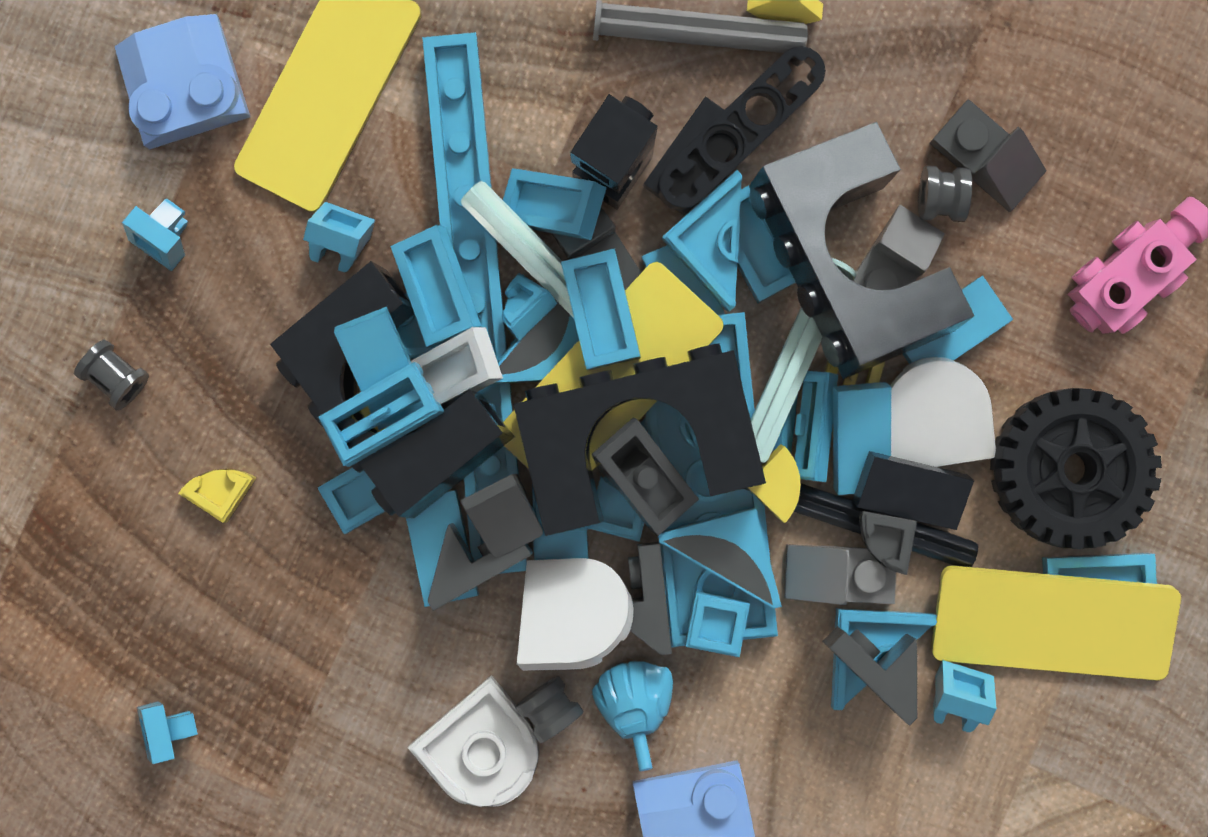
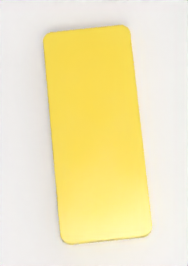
M319 0L235 161L234 169L236 173L242 178L309 212H316L326 201L421 18L419 5L412 0Z
M653 262L625 290L641 358L586 370L580 341H578L536 387L557 383L559 393L581 388L579 377L611 370L614 380L634 375L633 364L646 360L666 357L668 366L689 361L687 351L710 345L722 332L723 321L663 264ZM638 399L625 402L604 416L597 425L590 444L592 471L597 467L592 453L633 417L639 421L657 402L656 400ZM514 410L505 419L504 423L515 437L504 446L529 469Z
M947 566L942 570L935 613L937 615V623L933 627L931 651L939 661L945 660L958 663L1162 680L1169 673L1181 594L1175 587L1163 584Z

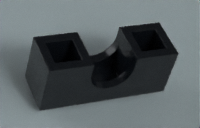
M608 94L570 152L571 163L576 165L572 171L573 178L594 181L606 187L603 201L618 210L653 157L658 128L656 124L650 121L654 116L653 113L633 98L625 96L621 102Z

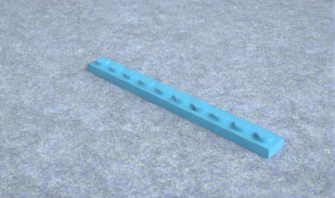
M476 32L422 37L440 226H444L447 229L481 326L487 329L498 361L507 351L505 323L502 319L503 301L497 240L461 204L463 196L480 181L485 182L492 189L478 38ZM510 383L491 384L478 391V393L483 394L503 422L513 412ZM503 446L464 478L465 497L511 474H518L519 476L518 459ZM467 514L470 550L474 560L482 557L477 547L483 544L484 541ZM527 558L501 573L526 571Z

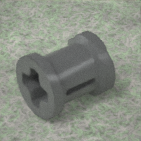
M103 339L91 347L78 362L74 375L80 380H89L110 398L109 405L117 411L126 407L135 399L146 385L149 374L142 368L135 370L114 352L115 346Z

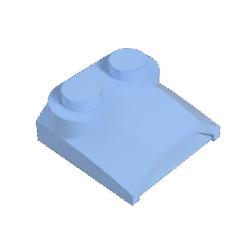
M217 14L186 16L133 33L115 46L130 100L129 115L134 125L139 129L143 145L149 150L251 117Z
M738 760L633 781L643 837H755Z

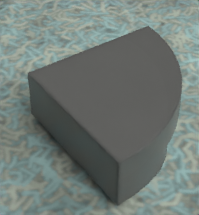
M860 511V532L870 554L884 567L907 575L917 521Z

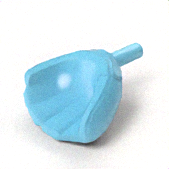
M630 661L628 663H620L605 671L600 676L599 682L592 689V696L598 710L612 729L622 739L633 738L639 771H647L653 767L646 735L654 733L669 712L673 692V678L671 671L667 667H660L644 661Z

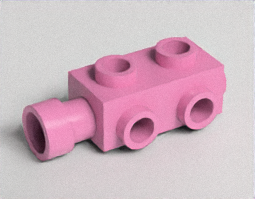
M1187 197L1171 211L1172 219L1166 224L1161 219L1147 223L1143 227L1139 221H1135L1124 229L1112 241L1118 248L1117 251L1104 262L1098 257L1093 258L1072 276V279L1078 285L1068 293V296L1076 303L1070 308V312L1076 321L1087 331L1093 332L1098 328L1102 334L1113 333L1117 330L1124 334L1140 323L1148 314L1143 307L1157 294L1161 298L1167 297L1188 279V276L1183 271L1197 259L1187 248L1194 242L1202 243L1208 238V208L1199 200ZM1154 248L1165 258V263L1162 267L1155 266L1151 261V252ZM1113 284H1116L1125 291L1124 300L1120 304L1113 302L1109 296V291Z

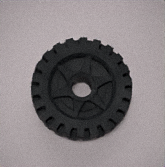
M1061 389L1040 395L1024 403L1016 410L1014 416L1006 420L1002 426L1004 429L1002 434L997 436L995 440V457L990 460V470H994L995 479L991 480L993 491L999 495L1000 501L998 503L1001 509L1009 514L1012 518L1010 521L1018 529L1025 531L1030 537L1052 546L1068 549L1102 547L1106 546L1108 542H1116L1127 536L1125 533L1127 530L1136 529L1143 521L1140 516L1143 512H1149L1155 503V500L1151 499L1153 491H1159L1161 478H1156V468H1162L1161 456L1155 455L1153 447L1158 445L1154 434L1147 433L1144 428L1148 423L1141 415L1134 414L1131 411L1133 407L1124 400H1116L1112 394L1092 389ZM1072 454L1078 455L1083 460L1085 466L1084 475L1077 483H1072L1066 477L1064 470L1066 460Z

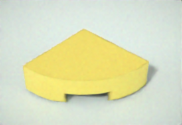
M748 0L747 11L761 19L807 24L822 20L823 3L819 0Z
M780 444L771 453L769 460L766 463H762L766 483L748 487L747 489L780 521L786 523L797 506L801 483L799 470L793 456L785 446Z
M234 469L213 470L190 480L178 494L222 523H227L256 480V477L244 471Z

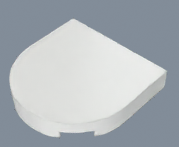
M930 357L907 365L903 372L895 378L890 385L891 456L935 467L995 457L996 445L991 399L986 386L972 370L949 358Z
M593 559L527 560L517 665L523 671L570 670L589 668L602 662L604 656L609 654L621 640L624 641L633 622V601L620 576L611 567Z
M492 675L408 746L411 753L447 795L459 803L478 807L502 806L518 797L531 782L539 756L538 740L533 734L534 728L527 717L520 716L515 708V702Z

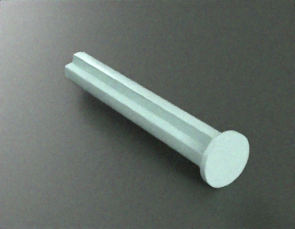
M480 181L476 183L463 196L461 200L462 206L574 318L561 265L562 260L485 182Z
M832 258L835 265L850 280L855 279L857 274L853 268ZM802 308L798 312L751 418L761 463H766L770 458L822 339V335L813 317H808Z

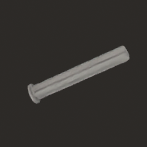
M596 0L593 40L598 41L599 35L785 53L794 47H806L808 30L807 25L801 22L602 3V0Z

